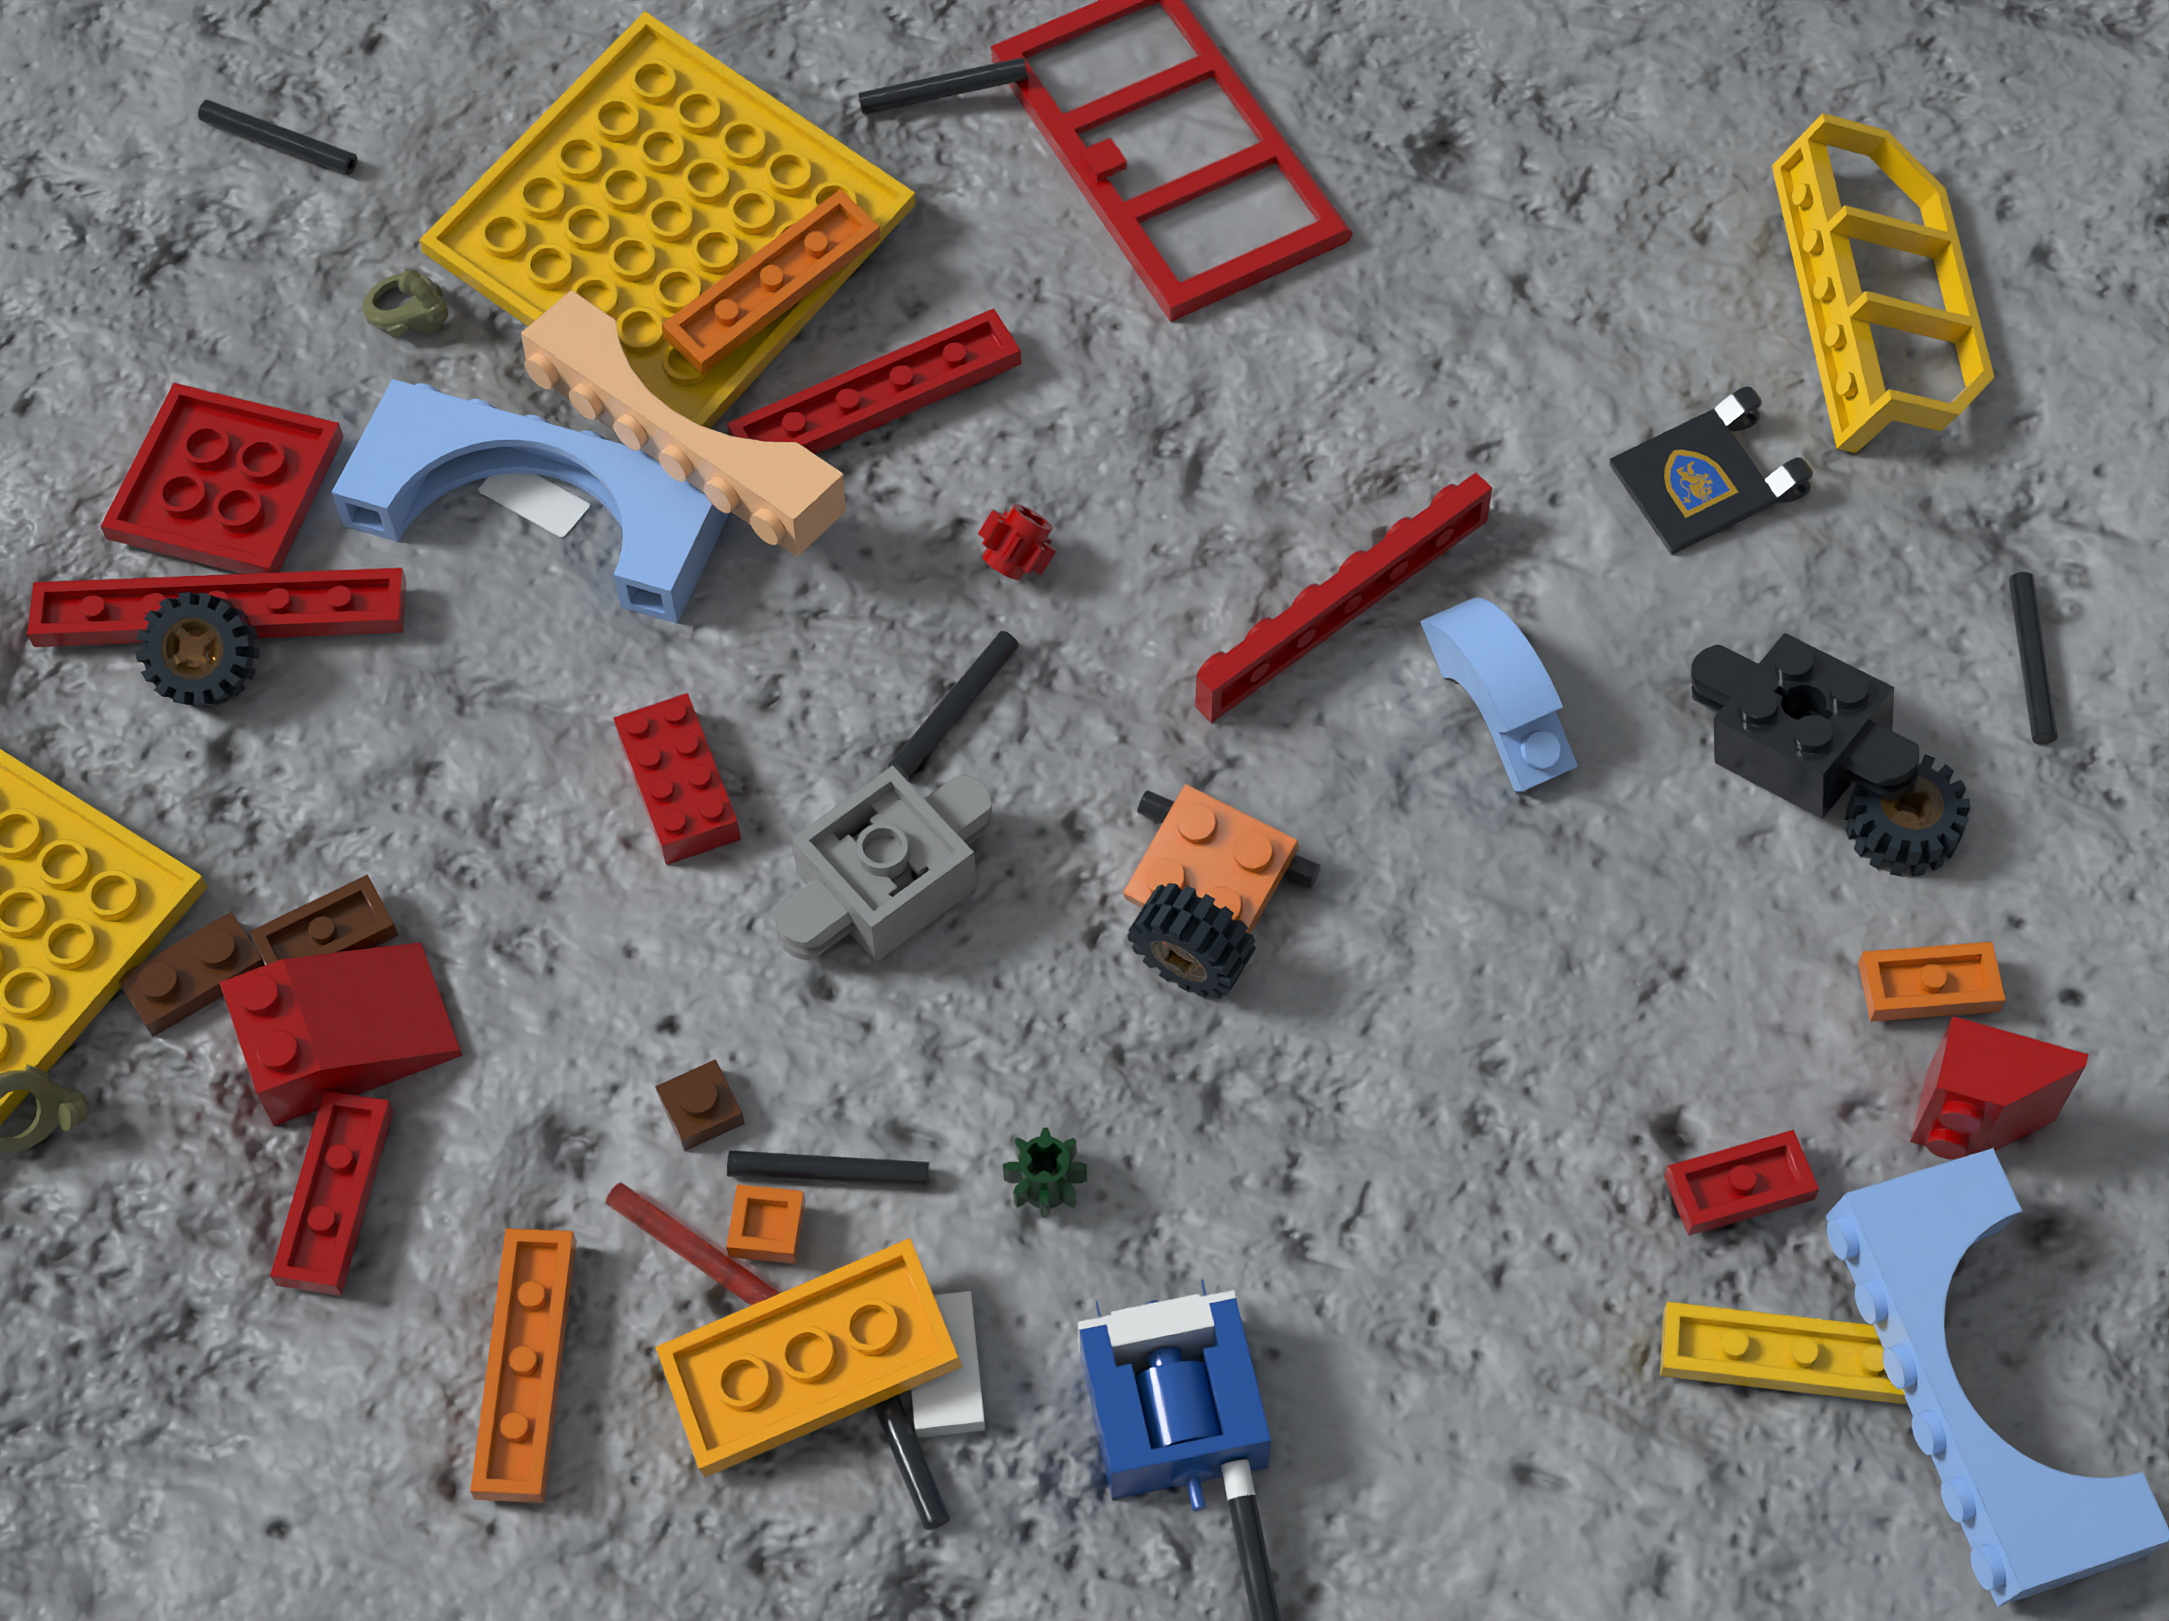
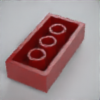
M688 693L613 717L620 744L666 865L741 840L736 815Z

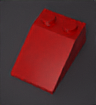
M421 942L281 959L219 982L256 1094L273 1126L319 1110L324 1091L359 1095L463 1056Z

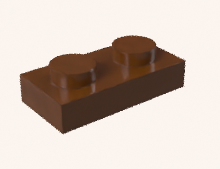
M368 874L249 931L265 965L287 958L375 948L399 936Z
M231 911L130 969L118 982L149 1033L154 1037L224 996L219 982L265 966Z

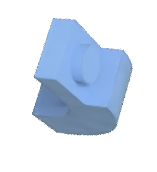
M1472 598L1420 621L1442 677L1457 681L1468 692L1479 708L1490 730L1514 792L1525 791L1578 767L1556 713V710L1563 708L1557 691L1535 650L1518 626L1504 611L1486 599Z

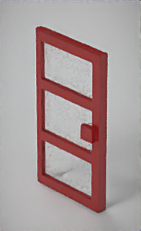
M1098 0L991 46V61L993 63L1021 57L1025 58L1029 80L1010 83L1008 86L1170 322L1340 247L1351 239L1353 235L1352 230L1184 0Z

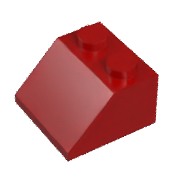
M1953 1016L1926 1072L1910 1142L1925 1146L1932 1154L1950 1160H1956L1992 1148L1994 1151H1997L2055 1122L2084 1071L2089 1054Z

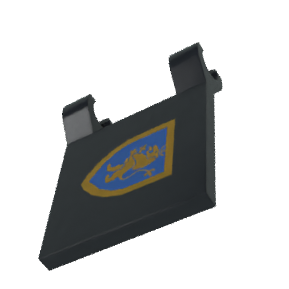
M1743 387L1732 393L1714 409L1610 458V467L1671 555L1775 504L1801 499L1810 491L1811 486L1808 480L1812 478L1813 471L1803 458L1797 457L1786 462L1764 479L1733 435L1732 431L1750 428L1757 424L1760 419L1757 408L1762 405V400L1752 387Z

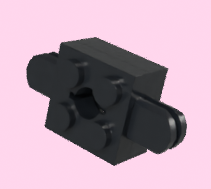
M1787 633L1781 636L1759 664L1722 645L1705 648L1693 660L1691 664L1692 698L1694 701L1717 712L1713 718L1714 761L1716 764L1821 819L1826 816L1852 782L1888 801L1905 797L1914 790L1919 775V746L1917 743L1892 731L1893 686ZM1809 712H1816L1817 714H1819V716L1810 714Z

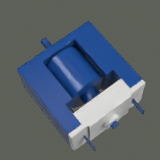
M1201 1279L1203 1292L1201 1297L1200 1294H1194L1160 1302L1152 1300L1146 1302L1145 1305L1111 1311V1315L1103 1317L1100 1315L1098 1301L1096 1300L1098 1318L1077 1322L1079 1355L1112 1500L1173 1487L1187 1486L1192 1509L1194 1512H1198L1207 1508L1201 1483L1223 1477L1221 1465L1237 1460H1248L1251 1471L1268 1468L1271 1438L1234 1290L1207 1295L1204 1281ZM1204 1357L1206 1364L1186 1360ZM1149 1368L1136 1377L1134 1376V1371Z

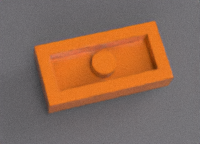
M1993 942L1863 951L1858 962L1870 1022L2000 1012L2006 1001Z

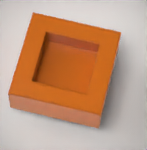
M737 1184L726 1245L728 1256L732 1258L796 1264L806 1204L804 1191Z

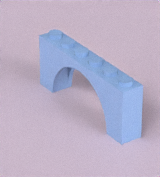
M395 379L391 380L331 492L343 526L399 542L405 530L426 507L448 492L467 483L488 478L489 476L510 473H529L559 479L586 491L608 509L622 529V549L619 562L613 574L621 608L675 624L679 623L730 513L718 510L708 500L705 493L686 480L680 482L673 479L663 469L660 462L641 449L638 451L632 450L626 445L609 441L593 431L582 430L578 432L553 425L537 415L529 414L522 416L497 409L492 404L481 399L466 400L441 393L438 389L428 384L417 383L413 385Z
M1992 1148L1848 1192L1827 1213L1826 1219L1828 1221L1827 1236L1830 1246L1840 1260H1845L1855 1282V1300L1858 1310L1867 1323L1873 1324L1884 1348L1883 1363L1886 1374L1891 1383L1897 1389H1903L1905 1393V1399L1913 1414L1912 1430L1915 1440L1926 1455H1931L1942 1480L1941 1496L1944 1506L1950 1517L1954 1521L1960 1522L1972 1549L1970 1560L1973 1572L1980 1585L1984 1589L1990 1590L1998 1608L2147 1557L2169 1543V1527L2143 1472L2112 1478L2085 1477L2058 1471L2032 1460L2006 1443L1984 1422L1965 1396L1956 1378L1948 1354L1944 1329L1945 1303L1952 1275L1969 1247L1985 1238L1998 1234L2022 1212L1998 1157Z

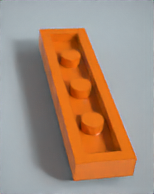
M841 189L665 321L662 324L663 337L701 375H704L880 240V226Z
M505 1229L470 1489L475 1500L545 1503L577 1244L573 1231Z

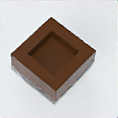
M716 1059L655 1086L658 1098L684 1152L745 1124L743 1113Z

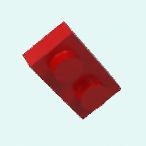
M1794 1130L1668 1165L1664 1174L1688 1236L1815 1200L1819 1191V1187Z

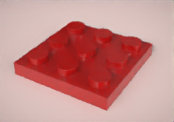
M173 383L100 527L107 540L241 574L279 572L342 442L344 435L340 424L318 417Z

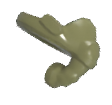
M405 270L401 274L392 275L380 281L370 289L363 299L362 311L366 321L377 329L387 330L388 334L393 338L407 333L410 329L417 333L430 335L442 330L444 322L448 318V309L446 302L441 298L443 292L440 286L432 282L429 277L413 270ZM395 286H399L403 294L414 295L407 303L398 308L390 310L376 308V302L380 296Z
M27 1064L25 1070H10L0 1074V1099L7 1093L17 1089L28 1090L36 1098L37 1109L34 1121L22 1134L14 1137L0 1136V1153H16L30 1149L44 1141L58 1125H60L63 1131H72L89 1116L90 1109L86 1095L74 1089L61 1087L50 1079L48 1072Z

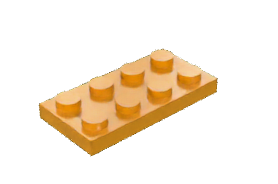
M911 1238L655 1347L698 1469L704 1477H708L963 1367Z

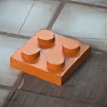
M1184 784L1123 891L1125 900L1143 908L1152 892L1161 884L1166 887L1168 883H1176L1181 890L1188 886L1194 888L1197 896L1203 898L1205 894L1214 898L1213 904L1218 908L1228 907L1234 912L1231 918L1233 920H1242L1248 927L1245 933L1251 934L1298 851V840Z

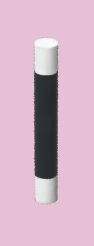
M1237 1460L1221 1465L1252 1621H1281L1249 1461Z

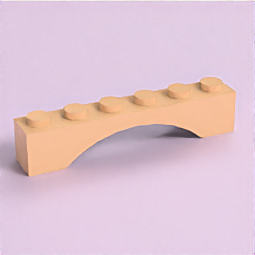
M572 290L521 332L526 359L525 369L536 384L544 389H554L570 400L574 408L582 416L589 420L596 418L615 431L618 438L627 447L635 451L641 449L660 462L663 469L673 479L680 482L686 480L705 493L708 500L718 510L724 513L732 512L750 524L755 533L770 545L779 544L798 557L846 512L843 473L799 443L764 442L733 437L700 426L666 406L648 391L631 369L619 342L615 319Z

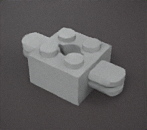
M892 765L792 837L791 844L797 875L806 885L775 908V923L778 938L783 949L795 958L811 960L850 933L877 963L976 890L977 880L974 851L968 845L989 831L993 825L991 796L985 784L975 777L962 774L952 778L929 796L923 798Z

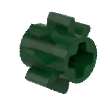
M1043 1128L1039 1137H1035L1028 1142L1017 1137L1014 1140V1147L1019 1162L1010 1161L1003 1164L1004 1181L1019 1183L1013 1191L1014 1205L1018 1208L1028 1202L1034 1207L1040 1208L1042 1218H1047L1050 1209L1062 1203L1074 1208L1076 1206V1192L1071 1183L1081 1184L1087 1182V1164L1072 1162L1077 1154V1141L1071 1138L1062 1143L1060 1140L1051 1137L1048 1128ZM1038 1169L1040 1173L1034 1176L1033 1172ZM1054 1169L1057 1170L1056 1175L1052 1176L1050 1174Z

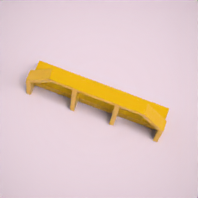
M1822 113L1772 165V170L1836 448L1857 453L1892 420L1942 431L1967 408L1995 376L1946 188L1889 131ZM1826 145L1869 156L1920 208L1924 226L1847 205L1841 208ZM1849 237L1932 258L1946 311L1865 291L1862 294ZM1869 322L1954 343L1965 388L1951 403L1892 389L1885 391Z

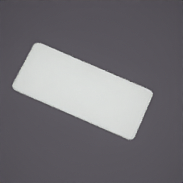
M510 473L489 476L478 489L481 494L561 538L568 534L590 508L588 502L537 474Z

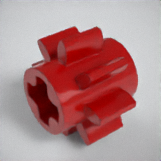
M1014 504L1009 512L1005 510L1003 514L993 509L977 533L984 538L982 544L987 547L982 554V558L994 570L1013 580H1021L1025 573L1030 575L1032 570L1042 575L1057 552L1055 548L1050 546L1052 540L1048 538L1053 527L1041 515L1020 504Z

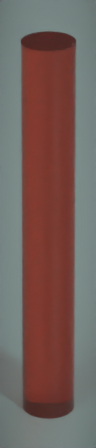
M619 1182L609 1192L606 1198V1205L752 1306L780 1294L772 1286L624 1183Z

